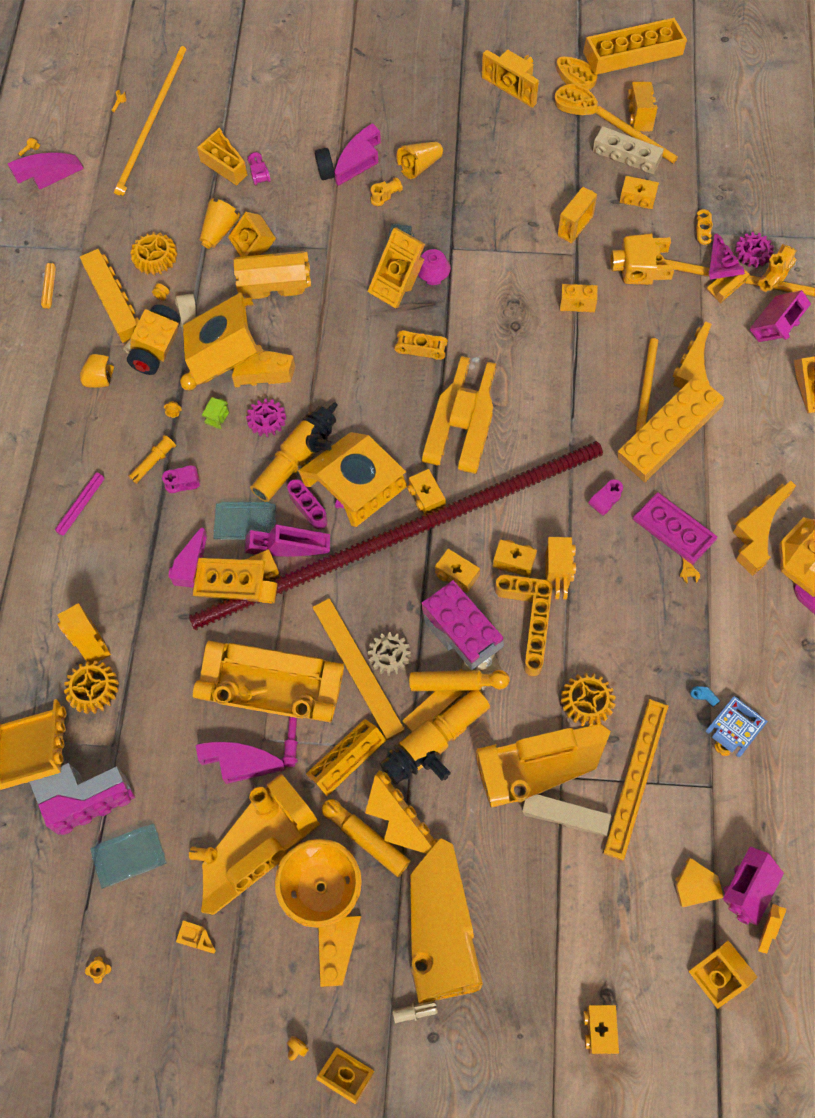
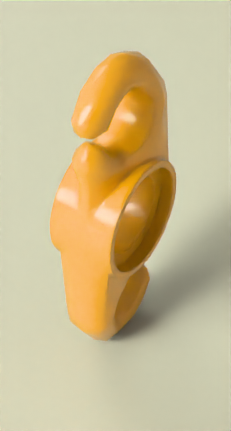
M701 209L697 212V241L702 245H708L712 242V214L709 210ZM701 214H706L707 217L702 218V217L699 216V215H701ZM704 224L707 225L709 228L702 229L700 225ZM707 236L709 239L703 240L701 237Z

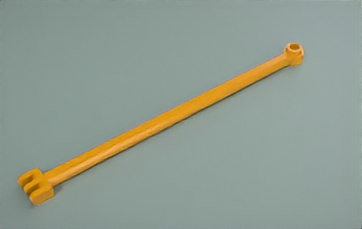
M181 46L117 183L114 194L118 196H124L127 190L125 183L186 52L184 46Z
M661 254L656 258V265H674L677 271L709 276V267L667 260ZM749 275L745 284L759 286L758 282L761 277ZM778 282L773 288L787 292L802 290L805 295L815 297L814 287Z

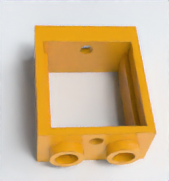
M585 187L579 190L560 214L558 237L571 244L575 241L594 216L597 199L596 193Z

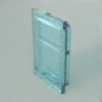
M221 502L216 504L213 538L246 539V535L250 530L269 533L276 522V504H270L269 502Z
M154 824L141 827L90 848L102 889L167 864Z

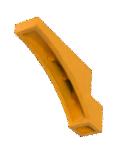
M705 321L702 328L698 327L694 336L697 338L695 341L691 340L687 348L689 350L688 354L684 353L680 361L681 367H677L672 376L675 378L674 386L682 389L696 374L709 384L704 365V349L711 323Z
M792 481L786 485L781 484L775 490L776 493L773 496L769 494L762 501L763 504L758 507L756 505L749 511V515L746 518L741 517L735 523L736 528L733 533L745 544L738 550L740 554L736 561L752 576L761 570L771 558L768 555L770 526L775 512L796 487Z

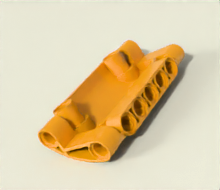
M208 641L205 647L200 680L195 682L193 688V698L217 702L222 705L331 723L341 688L344 664L324 661L321 658L242 644ZM246 686L249 691L267 688V693L252 696L249 701L244 702L238 696V688ZM223 689H225L229 694L227 700H224L221 697V691ZM300 703L307 706L306 714H302L299 711Z

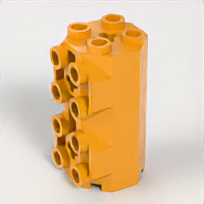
M307 251L244 256L233 259L237 292H241L245 298H251V300L268 297L271 291H277L281 296H294L302 294L305 288L311 287Z

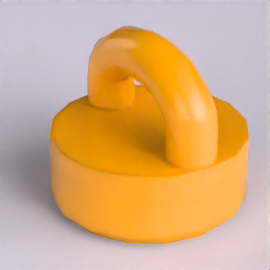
M291 1036L287 1042V1045L290 1047L288 1052V1059L290 1061L295 1060L298 1055L305 1057L309 1051V1047L295 1036Z

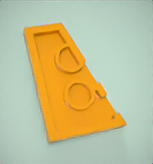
M361 916L345 917L340 922L331 926L318 928L320 987L343 986Z

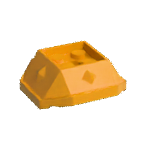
M803 517L779 543L781 572L812 597H815V519Z

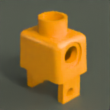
M652 233L624 237L621 250L611 251V271H622L625 284L652 285L653 280H672L675 270L674 265H656L657 256L660 253H667L669 251L671 238H653Z

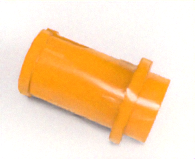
M193 846L190 848L191 851H195V853L189 852L190 860L205 861L206 864H211L217 859V851L213 847L206 849Z

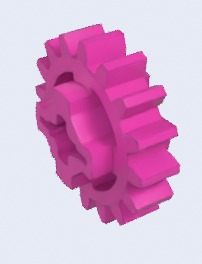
M752 232L750 236L746 233L744 238L740 237L736 244L735 254L738 255L737 259H742V264L747 262L748 267L751 264H754L755 268L758 267V264L763 267L765 262L769 263V259L774 253V246L771 245L772 241H767V236L761 237V233L755 235Z
M264 399L263 403L258 400V405L252 404V410H247L248 416H246L248 427L252 428L253 433L258 431L260 437L263 433H265L266 437H269V433L276 435L275 431L281 432V426L286 425L284 407H281L279 402L275 404L274 399L270 402Z

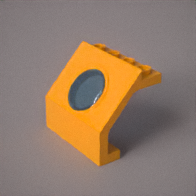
M241 292L183 325L185 362L197 385L205 384L264 352L261 345H256L248 329L246 307L253 306L254 304L251 298H244Z
M353 432L348 433L332 445L330 451H324L298 470L306 487H311L319 481L341 502L351 526L354 527L360 525L407 487L403 476L406 471L369 435Z

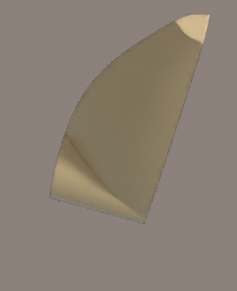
M193 294L175 296L177 313L181 318L182 333L183 325L196 318Z

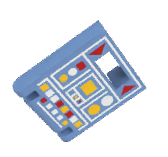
M733 696L705 732L709 734L714 728L717 729L712 738L731 753L739 746L741 749L737 752L736 756L740 758L768 721ZM738 709L740 712H742L744 715H746L749 719H751V720L753 721V723L750 722L747 718H745L743 715H741V714H740L739 712H737L736 710Z

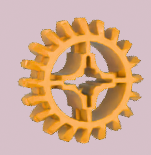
M153 231L152 235L146 233L145 237L140 236V240H135V244L132 245V250H130L131 260L135 268L139 269L141 273L145 272L147 276L152 273L155 276L156 273L162 274V271L168 272V267L173 268V263H176L177 249L171 238L167 235H162L161 232L156 235Z
M95 660L92 665L89 661H86L85 666L79 664L78 670L72 668L74 674L67 675L70 681L64 682V685L67 687L64 693L67 695L66 700L70 702V706L76 708L78 712L84 711L85 714H89L90 710L96 714L97 708L104 711L105 704L111 706L109 700H116L113 693L118 692V688L115 686L119 685L116 679L117 675L115 672H112V668L106 667V664L103 662L99 665L98 661ZM93 674L102 675L105 677V680H96ZM78 694L87 695L90 700H81L78 698Z
M584 673L583 678L579 674L576 675V680L570 678L569 684L564 685L565 691L561 693V696L564 697L561 699V704L565 705L563 711H569L567 714L568 718L574 716V723L580 720L581 726H584L585 722H588L589 727L593 726V721L597 725L601 724V720L606 722L608 719L607 715H612L613 711L611 709H614L616 705L613 703L616 696L610 695L614 689L607 688L609 681L602 683L603 677L600 676L599 679H595V673L592 674L591 678L588 677L587 673ZM588 686L595 688L597 691L590 690ZM580 688L581 697L573 702L572 693ZM585 697H588V699L591 698L592 701L589 703L588 701L586 702L584 699ZM603 698L604 707L597 712L596 702ZM580 708L586 709V710L588 711V713H584V712L580 711L579 709H580Z

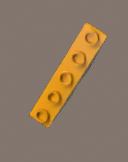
M379 770L374 777L365 814L389 821L384 841L427 854L438 840L430 835L428 826L424 822L421 823L417 818L415 809L411 805L408 806L403 800L402 792L393 787L388 774Z

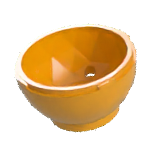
M326 839L307 840L298 844L284 855L278 865L275 878L276 897L285 914L295 922L307 927H328L340 922L349 915L356 905L361 891V871L353 855L341 844ZM346 877L350 878L349 884H347ZM324 884L325 889L321 892L318 891V885ZM293 891H296L297 898L292 897Z

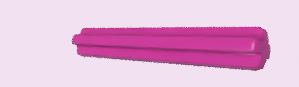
M100 473L93 475L56 526L55 531L62 536L66 534L104 481L103 475Z

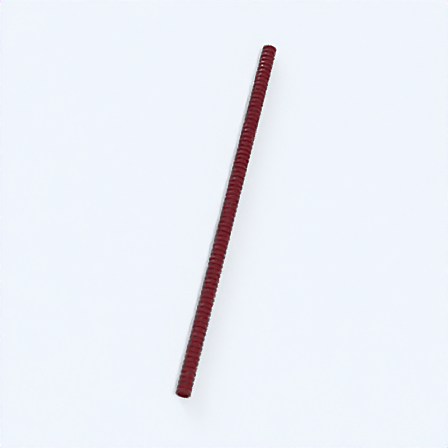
M594 441L593 444L589 443L588 446L585 445L583 448L580 447L578 450L568 452L567 455L564 454L562 457H557V460L554 458L552 462L547 461V464L543 463L541 466L533 467L531 471L527 470L526 473L522 472L521 475L512 476L510 480L506 479L505 482L501 481L500 484L491 485L489 489L485 488L484 491L480 490L479 493L475 492L474 495H468V498L463 497V500L454 501L452 505L449 503L447 507L442 506V509L438 508L437 511H431V514L421 515V518L412 519L410 523L400 524L398 528L394 527L393 530L384 531L382 535L379 533L377 537L372 536V539L368 538L367 541H361V544L356 543V546L351 545V548L348 549L347 547L344 551L340 550V553L335 552L333 556L330 554L328 558L323 557V560L319 559L316 563L315 561L312 562V565L307 564L305 568L302 566L300 570L296 569L295 572L286 573L284 577L274 578L272 582L277 583L276 596L278 593L282 594L283 591L287 592L289 588L291 590L294 589V586L299 587V584L304 585V582H310V579L315 580L317 576L320 578L322 574L327 575V572L336 571L338 567L343 568V565L348 566L350 562L352 564L355 560L359 561V558L364 559L366 555L369 557L371 553L380 552L382 548L385 550L387 546L392 547V544L401 543L403 539L413 538L414 535L417 536L420 532L424 533V530L434 529L436 525L440 526V523L450 522L451 519H456L457 516L461 517L462 514L471 513L473 509L477 510L478 507L482 508L483 505L492 504L494 500L498 501L499 498L508 497L509 494L512 495L515 491L519 492L520 489L529 488L530 485L533 486L536 483H540L541 480L545 481L546 478L550 479L551 476L554 477L556 474L559 475L561 472H566L567 469L570 470L572 467L580 466L582 462L587 463V460L591 461L598 456L601 457L603 449L598 441ZM240 599L223 600V603L218 602V605H212L211 608L207 607L206 610L202 609L200 613L195 612L193 616L190 614L189 620L193 629L197 631L199 627L204 628V625L208 626L211 622L215 623L217 619L220 621L222 617L225 619L227 615L232 616V613L235 612L236 614L238 610L243 611V608L246 607L248 609L250 605L254 606L255 603L259 604L260 602Z

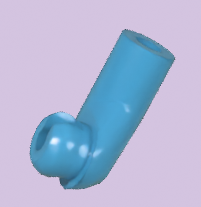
M696 686L691 689L690 695L694 699L707 700L712 707L720 702L708 687Z

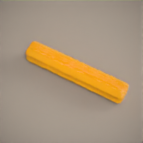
M47 263L45 266L41 306L44 309H50L52 305L56 271L55 264Z

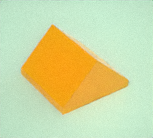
M336 1047L316 1080L352 1103L357 1104L375 1071Z

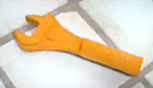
M682 557L683 570L680 577L684 579L686 584H688L687 577H695V581L698 583L700 573Z

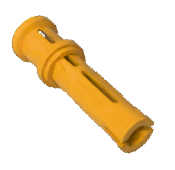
M163 435V439L158 445L152 447V452L128 475L130 479L134 478L133 482L135 484H138L159 460L165 459V455L171 448L176 447V444L168 436Z

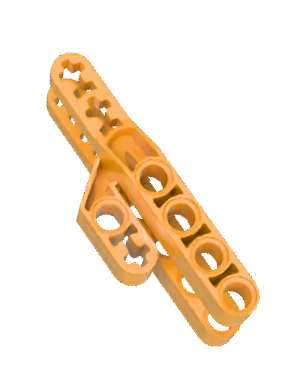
M461 356L454 382L439 397L424 448L422 462L439 466L441 457L445 453L446 440L449 439L450 426L468 430L458 469L463 472L477 474L493 416L490 389L497 364L487 362L479 391L463 388L470 365V358Z

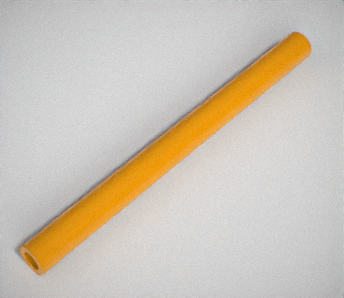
M598 106L597 115L629 136L663 148L662 157L674 164L677 161L678 156L601 106Z
M651 338L649 341L635 433L646 424L658 348V339Z

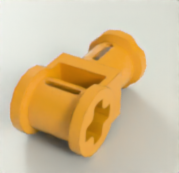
M395 177L389 183L383 181L372 185L371 204L382 206L385 201L391 199V194L403 191L401 181Z

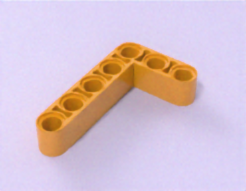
M501 575L497 578L495 584V592L499 597L532 602L524 670L529 676H537L541 673L544 662L552 585L550 582L541 579ZM506 584L509 587L507 589H503L500 587V585ZM519 587H526L528 590L521 591ZM544 589L547 591V593L541 594L538 592V590ZM542 607L545 609V611L538 612L536 608ZM540 625L543 630H535L534 626ZM537 643L541 648L534 649L531 645ZM536 662L539 666L532 668L529 666V663Z

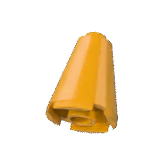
M436 141L403 145L397 150L396 155L398 166L401 165L403 169L401 171L402 174L408 179L418 177L442 157L443 147Z
M211 198L208 202L199 239L202 242L201 245L207 249L215 248L240 218V213L237 215L234 207L219 199L215 202L213 201L214 198Z

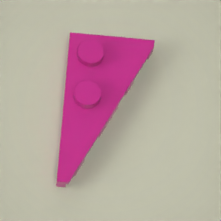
M714 234L709 271L710 279L745 274L744 267L739 264L737 257L733 255L728 245H725L722 237Z

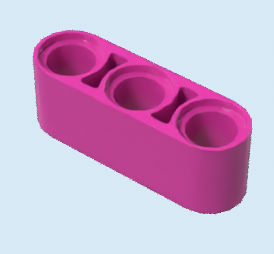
M290 481L287 489L291 501L315 529L325 528L327 525L325 509L302 481ZM305 503H311L309 506H304ZM317 516H322L319 520L314 519Z

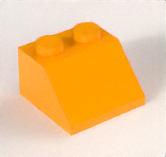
M250 212L244 213L228 236L240 257L260 255L268 251L276 239L262 216Z
M729 940L688 971L717 1009L748 988L758 978Z

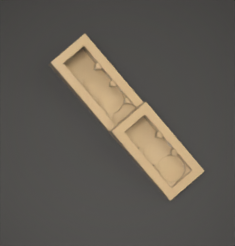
M538 794L525 799L522 811L524 816L563 824L568 828L604 836L608 835L611 814Z

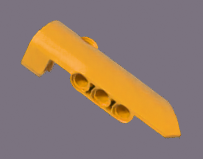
M596 724L592 727L588 726L575 730L567 728L541 734L496 748V744L477 748L475 752L476 761L490 807L523 802L527 798L596 770L611 731L601 724ZM522 787L525 790V794L523 796L516 795L514 788Z
M282 773L269 782L266 788L256 787L251 791L249 796L250 805L214 849L217 851L216 861L211 864L203 862L202 913L215 915L277 866L290 848L320 826L311 809Z
M440 838L410 875L411 973L419 1003L471 994L481 990L483 985L473 943V927L454 846L452 843ZM422 962L426 965L427 969L419 971L415 965Z

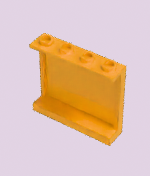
M54 699L53 710L0 724V790L61 773V764L64 761L62 748L65 746L63 733L66 731L64 718L67 714L65 707L61 706L57 699Z

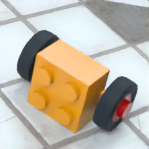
M154 305L150 311L144 310L131 336L130 348L132 350L127 356L128 364L136 371L146 375H154L160 365L158 360L164 362L178 333V327L181 322L180 316L173 309L164 305Z

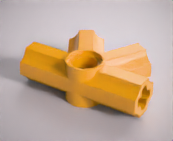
M782 244L778 253L772 254L766 273L759 279L758 285L760 290L764 292L771 291L778 282L782 283L785 280L789 270L795 265L797 260L794 257L797 252L795 248Z

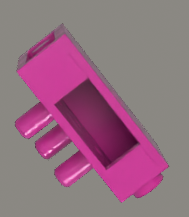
M802 290L777 295L750 327V331L758 342L780 338L786 340L790 337L789 333L793 326L796 327L800 324V317L811 303Z
M749 847L740 866L737 865L734 868L735 876L730 886L724 887L725 895L723 900L729 906L728 909L737 915V920L746 925L752 923L758 926L784 872L769 853Z

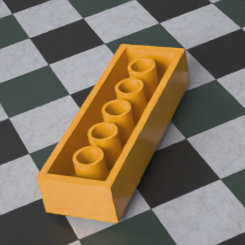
M670 18L586 37L583 53L594 74L598 75L681 56L684 53L687 39L676 19Z
M696 374L618 450V459L643 482H646L723 407L724 397Z

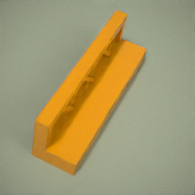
M364 719L313 766L306 775L318 786L323 794L328 796L372 755L386 739L375 725ZM366 727H368V729L364 733H361ZM320 770H322V772H321L317 777H315V775H316Z

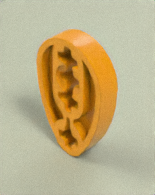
M562 56L557 59L556 69L558 75L566 84H579L588 90L596 85L598 75L594 74L589 63L573 57Z
M566 84L555 93L556 106L563 112L574 115H592L598 111V101L595 96L579 84Z

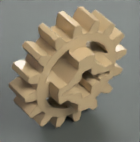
M391 632L388 633V637H385L383 633L381 634V639L375 637V644H370L369 648L371 650L368 651V656L371 657L369 663H374L373 669L377 670L380 668V674L387 671L388 676H390L391 671H394L397 675L399 668L404 671V664H409L407 657H411V652L407 651L410 649V646L405 644V638L399 640V634L392 637ZM402 654L400 661L397 662L398 657Z

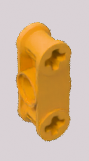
M404 330L397 333L398 341L394 347L397 353L428 357L436 360L445 358L444 350L448 344V340L445 337Z

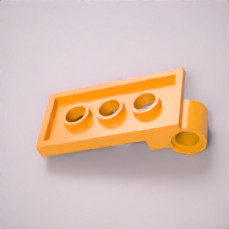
M198 558L192 596L240 599L274 604L277 583L263 581L266 561ZM216 574V580L212 583L211 577ZM232 574V581L228 584L227 578ZM248 575L249 581L244 585L243 579Z

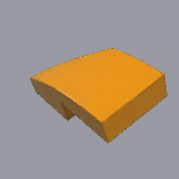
M183 921L176 943L215 954V948L209 939L206 929L202 926Z

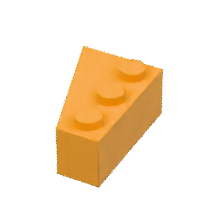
M632 82L631 89H628L627 98L630 99L628 111L631 112L629 123L639 132L653 131L658 107L653 104V102H656V98L653 97L652 82Z
M220 127L197 147L200 162L236 186L248 176L245 161L236 149L232 147L228 138L223 135Z
M263 350L264 352L234 367L232 373L234 386L240 387V385L246 384L256 386L257 383L267 382L268 384L291 382L296 368L294 357L292 355Z
M79 603L57 615L60 620L57 624L62 633L65 634L74 647H77L84 659L89 661L91 665L94 660L99 662L111 655L96 626Z

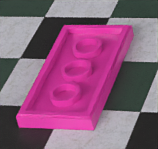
M658 492L633 516V520L692 565L718 538V536Z

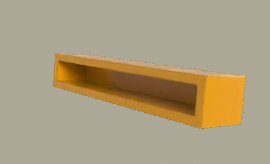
M99 249L79 256L122 343L129 341L139 319L138 317L134 318L135 312L132 305H127L128 298L125 292L120 291L122 287L119 280H114L115 273L111 266H107L109 262L106 255H101Z

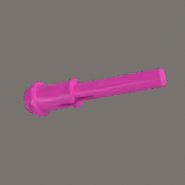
M290 716L288 738L285 740L284 757L282 758L285 767H295V764L298 762L296 758L298 742L295 741L297 718Z

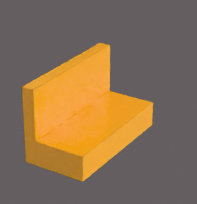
M744 270L745 274L717 278L706 289L721 304L747 281L750 274Z

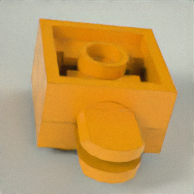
M548 537L545 551V580L550 582L552 588H554L555 600H559L560 588H562V599L567 600L570 582L574 581V574H576V562H573L576 546L572 544V537Z

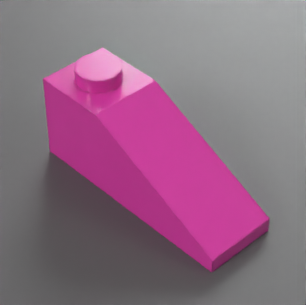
M204 528L198 530L176 557L173 567H170L169 578L173 585L194 588L198 558H203L207 541V534Z

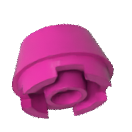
M431 249L424 252L421 256L424 258V262L418 276L429 285H438L448 277L451 267L446 256L441 251Z

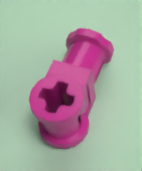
M257 152L251 153L247 160L251 164L250 169L254 185L257 186L258 183L265 181L271 182L268 168L265 162H262V155Z

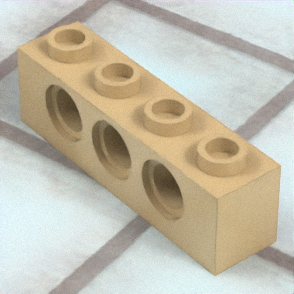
M603 126L594 140L593 147L594 153L654 174L659 166L664 151L663 148Z

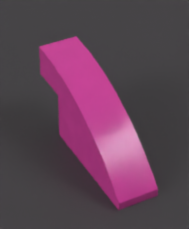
M373 123L360 131L343 150L335 169L337 186L379 163L378 151L374 146L381 143L379 129Z
M40 153L7 163L18 184L32 178L39 190L84 169L76 155L66 153Z
M275 525L269 533L250 530L246 535L245 553L256 555L269 549L272 556L282 557L326 554L330 552V534L282 525Z
M209 742L196 745L197 757L201 765L220 762L222 779L225 784L286 770L282 760L253 746L231 742Z

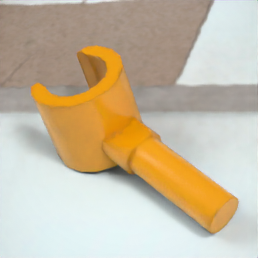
M120 90L116 91L117 100L111 109L112 112L116 111L120 103L126 102L125 92L121 94Z
M29 138L27 145L18 155L21 157L31 148L38 150L40 144L34 138Z
M241 686L238 688V696L242 701L247 702L252 696L267 693V688L249 691L246 686Z

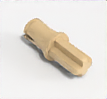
M435 1001L416 1005L412 1003V1005L402 1008H394L393 1017L395 1024L413 1019L418 1021V1018L435 1015L438 1012Z

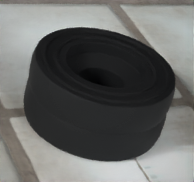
M329 149L315 150L321 180L335 178Z

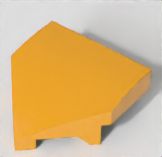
M689 857L679 877L675 879L677 881L675 885L680 906L687 907L723 898L718 875Z
M772 904L759 940V952L767 954L772 939L777 937L786 908Z

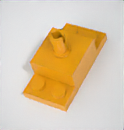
M508 49L499 57L486 50L483 53L482 78L532 108L537 104L539 80L533 76L534 64L532 57L526 55L522 58Z
M397 227L393 228L367 292L390 306L398 308L404 293L412 290L422 267L424 258L420 256L425 243Z

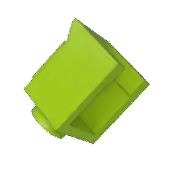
M211 397L202 413V416L206 417L205 424L222 429L221 423H224L229 414L228 403L225 400Z

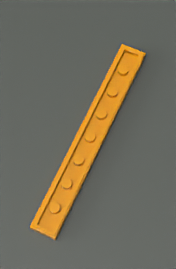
M330 598L313 606L312 608L386 740L388 741L405 731L404 727Z
M651 699L648 700L603 852L607 856L622 861L625 859L669 705Z

